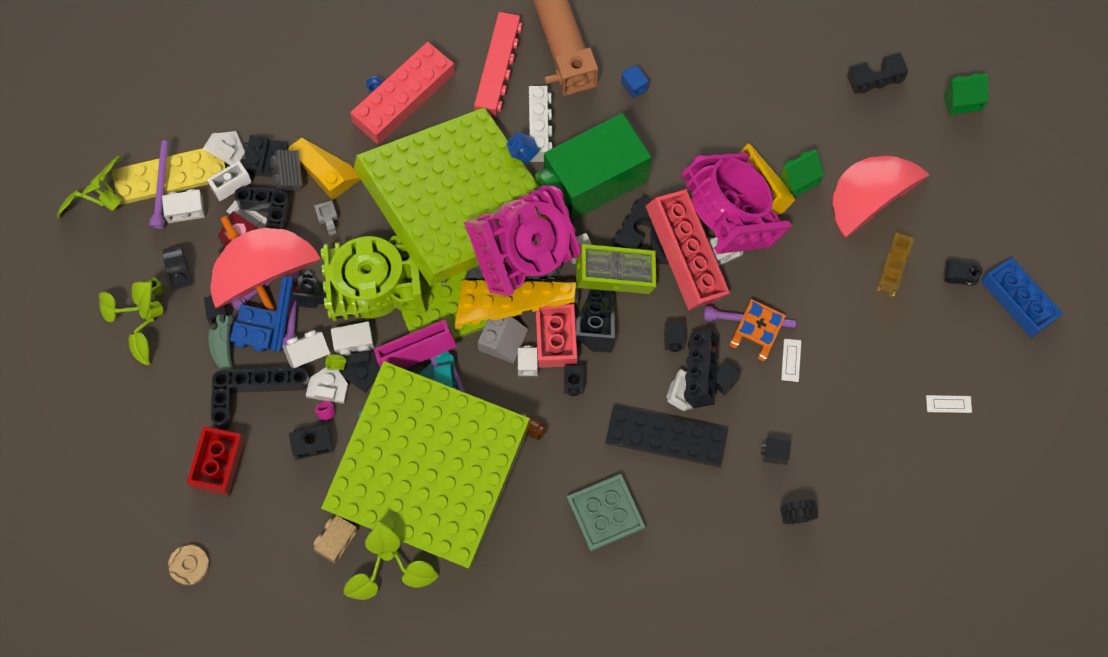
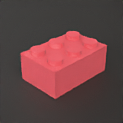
M574 304L540 307V310L536 311L538 368L564 367V365L577 366Z

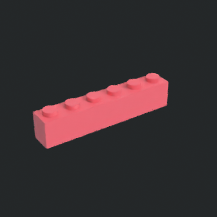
M504 12L498 13L474 105L475 111L485 107L493 118H496L497 113L502 110L503 101H501V98L505 96L507 90L505 82L510 79L511 70H509L510 64L513 65L515 59L513 51L518 48L519 39L517 36L521 34L523 23H520L519 15Z

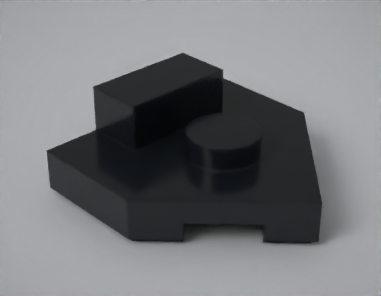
M309 270L304 272L299 278L293 279L290 300L296 301L299 307L315 309L317 304L324 305V298H327L323 289V282L316 280Z
M368 351L349 354V357L345 358L346 363L344 370H342L343 378L366 393L375 381L381 368L377 362L375 353L369 354Z

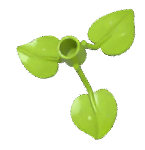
M121 156L114 158L102 172L93 178L90 185L82 193L76 190L69 195L59 208L57 217L61 220L62 211L77 197L85 198L100 206L104 205L113 211L122 200L113 194L115 191L106 182V177L112 166L116 162L123 160ZM100 180L107 188V190H104L103 192L99 189ZM95 190L100 194L98 198L101 201L85 194Z
M152 282L133 283L131 288L132 299L137 304V307L117 309L115 308L113 296L108 292H100L98 295L101 315L107 322L115 321V312L139 311L140 316L143 319H147V321L134 330V334L129 335V348L136 360L142 364L150 365L148 342L146 337L139 331L147 324L153 322V318L163 314L161 303L159 301L151 302Z
M377 522L365 540L366 548L370 552L377 554L372 577L369 579L366 574L353 576L345 584L343 593L347 597L358 600H367L375 596L378 591V585L373 581L376 578L381 559L389 561L395 557L402 572H404L402 582L410 587L419 588L433 583L439 574L430 564L424 561L412 562L406 569L402 564L398 551H396L400 546L399 537L389 527Z

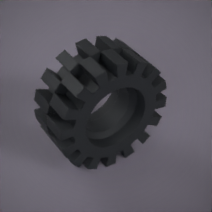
M814 500L793 501V503L789 502L780 506L783 524H800L813 521L819 517L816 501Z

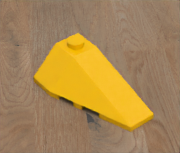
M300 138L287 148L291 151H299L300 164L332 201L361 180L350 164L304 138Z
M748 143L740 152L749 155L750 158L746 163L752 162L755 166L754 169L768 184L773 199L771 210L777 215L784 213L795 201V198L784 182L753 146Z

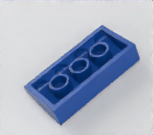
M1010 258L986 274L981 280V283L1031 338L1063 315L1060 309L1013 258Z

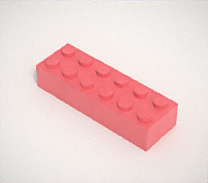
M427 42L350 112L352 122L379 145L455 74L454 63Z
M687 189L657 197L647 204L646 209L688 310L719 301L730 294Z

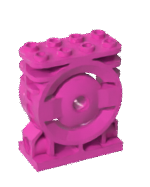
M747 153L699 155L694 158L693 163L685 168L681 174L682 180L688 181L686 188L692 190V202L697 214L713 230L719 241L714 247L717 254L770 248L792 228L789 221H780L777 214L771 210L773 199L770 188L764 178L754 169V164L752 162L746 163L750 158Z
M543 185L538 190L530 191L529 195L521 196L520 200L507 202L494 214L487 213L475 220L469 219L464 222L489 293L508 297L514 294L513 290L523 285L526 276L548 274L560 267L562 262L568 263L572 258H577L581 255V246L577 242L575 228L571 224L569 211L565 207L563 193L554 186ZM521 257L532 260L533 264L524 261Z

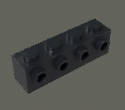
M712 329L690 333V341L688 342L689 355L686 359L688 367L687 374L685 375L686 390H684V399L692 408L715 405L719 338Z

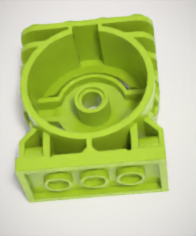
M373 236L359 237L348 241L342 246L337 242L333 249H330L328 244H324V248H321V258L324 260L322 273L325 276L323 289L327 298H324V305L328 311L329 319L332 318L333 322L338 321V316H343L345 320H349L350 314L356 318H377L392 312L396 308L401 311L417 309L418 314L426 313L422 273L398 236H392L389 241ZM387 262L391 263V273H390V276H389V268H388ZM344 274H345V276H346V279H347L348 284H349L352 288H350V287L344 282V280H343ZM356 290L359 291L360 296H356Z

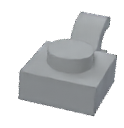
M332 200L314 205L320 225L326 223L329 236L337 234L333 221L338 218Z

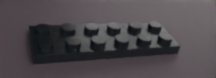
M613 405L605 444L721 468L728 429Z

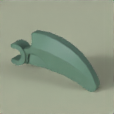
M223 314L217 315V329H209L208 341L210 352L214 362L221 370H234L231 363L229 332L233 317L232 315L225 316L224 321Z

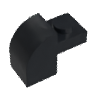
M182 244L163 249V260L173 290L191 286L192 281Z

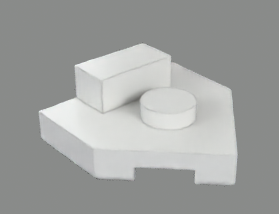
M236 131L212 133L203 150L229 165L240 161L245 153Z
M325 367L310 377L306 398L345 404L348 383L339 370H328Z
M680 369L676 374L675 380L670 384L666 398H668L667 402L686 411L693 408L684 399V390H686L685 375L687 372Z

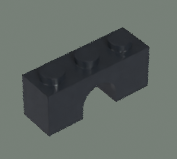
M901 53L884 57L880 66L882 72L872 71L867 62L851 66L847 77L854 94L866 93L874 88L881 89L892 83L899 84L903 82L908 74V68Z
M641 196L638 202L635 201L630 210L632 213L629 217H625L622 222V230L620 232L617 231L613 238L614 247L640 249L643 244V236L636 233L634 229L640 225L648 228L651 227L652 221L646 209V205L651 201Z

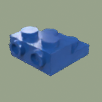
M241 304L237 322H234L230 341L234 342V346L245 348L248 345L253 346L252 350L264 352V349L270 350L276 312Z

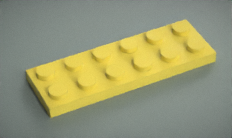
M203 148L168 156L164 195L208 185V178L221 172V170L224 171V168L226 169L225 162L203 150ZM159 159L111 170L116 196L122 200L119 205L156 197Z

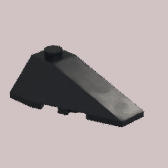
M590 289L588 298L576 320V338L593 352L612 353L615 340L614 291Z

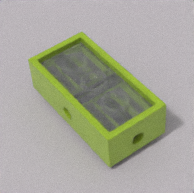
M588 244L581 245V255L576 258L577 288L650 294L655 289L656 251Z

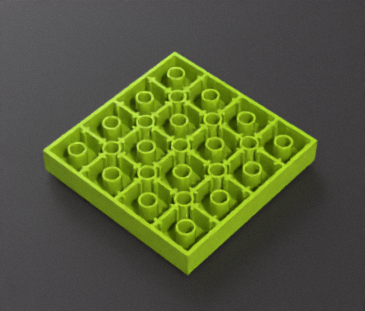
M485 107L356 156L354 170L429 286L479 266L464 225L465 221L469 219L475 220L487 213L494 214L507 202L520 200L521 196L529 195L530 191L538 190L539 185L523 162L511 157L506 145L507 139Z
M383 361L321 509L372 530L376 523L380 522L389 527L399 537L401 542L472 570L532 421L528 417Z

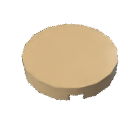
M195 545L177 548L171 554L168 561L170 575L174 580L183 585H194L201 582L209 570L207 554Z

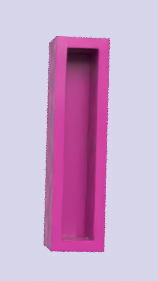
M446 319L377 347L374 351L380 367L383 361L405 369L457 347V344Z

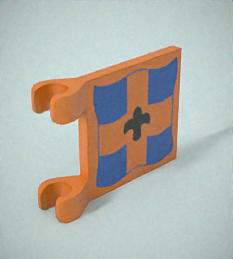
M751 299L730 346L737 348L741 338L744 337L763 346L758 359L765 361L786 315Z

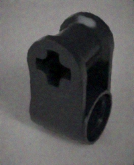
M948 260L945 263L944 281L949 284L974 286L979 282L983 269L976 263Z

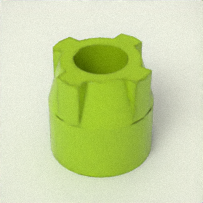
M152 277L148 281L152 282V286L157 284L151 290L152 296L157 297L164 292L162 283L156 277Z
M328 354L325 361L328 370H344L346 363L343 355Z

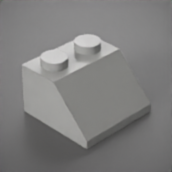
M512 317L494 321L488 319L477 342L478 350L514 364L518 355V348H521L528 329Z

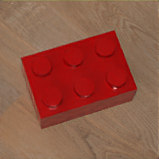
M203 426L186 481L189 487L229 497L245 444L243 436L238 433Z

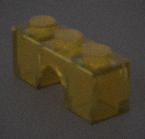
M899 233L895 234L876 291L891 296L895 295L899 288L904 272L903 269L910 254L914 238Z

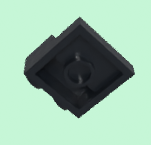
M250 135L249 140H245L244 150L246 151V156H242L241 164L249 175L273 177L275 173L274 167L271 166V157L277 150H288V142L272 141L265 136Z

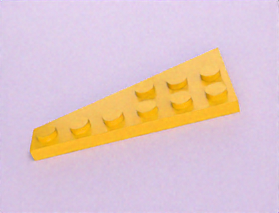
M462 280L455 328L459 329L462 328V325L470 323L477 325L480 324V321L488 319L494 321L521 315L523 311L527 310L534 312L540 310V307L549 305L556 307L574 303L577 289L576 282L524 281L521 287L513 290L514 294L507 297L489 293L485 280Z

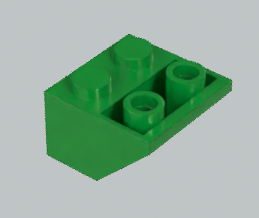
M975 73L971 76H957L951 79L943 96L949 115L985 109L988 103L987 73Z
M815 149L810 152L806 151L794 161L789 160L783 165L780 179L788 187L794 198L822 183L824 172L817 151Z

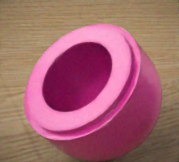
M324 401L317 405L315 413L319 419L328 421L334 417L335 407L331 401Z

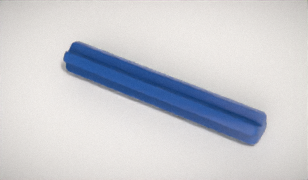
M283 276L271 343V350L276 352L282 351L293 278L289 276Z

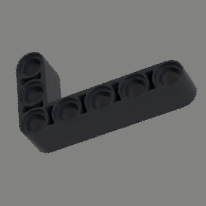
M239 187L235 190L234 197L240 209L268 212L265 228L286 230L290 212V201L285 191L254 187Z
M303 368L217 371L212 377L211 420L218 429L225 430L232 423L233 393L305 390L308 388L310 379L308 373ZM285 377L283 382H277L278 378ZM298 377H305L302 382H296ZM241 378H246L245 383L238 384ZM266 378L263 383H257L258 379ZM221 379H227L226 383L218 384ZM221 397H226L225 402L218 403ZM220 416H226L224 421L217 422Z

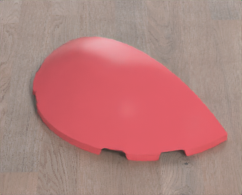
M895 156L869 157L855 163L840 177L833 193L832 207H834V220L838 229L847 238L873 219L875 214L898 197L904 196L930 175L917 164Z
M261 228L244 233L224 248L214 264L210 287L215 308L217 309L251 293V290L279 277L288 276L321 261V258L306 240L287 230Z

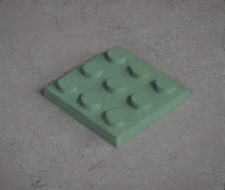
M622 474L567 496V501L590 552L645 529V525Z

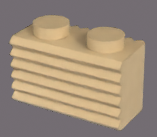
M338 515L334 519L330 518L325 525L326 531L314 541L315 552L334 564H337L358 532L354 525Z

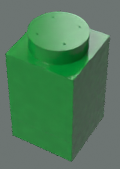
M621 113L545 152L544 170L536 173L535 178L539 187L543 185L554 186L562 191L563 201L569 211V218L572 222L647 183L649 180L651 156L624 114Z

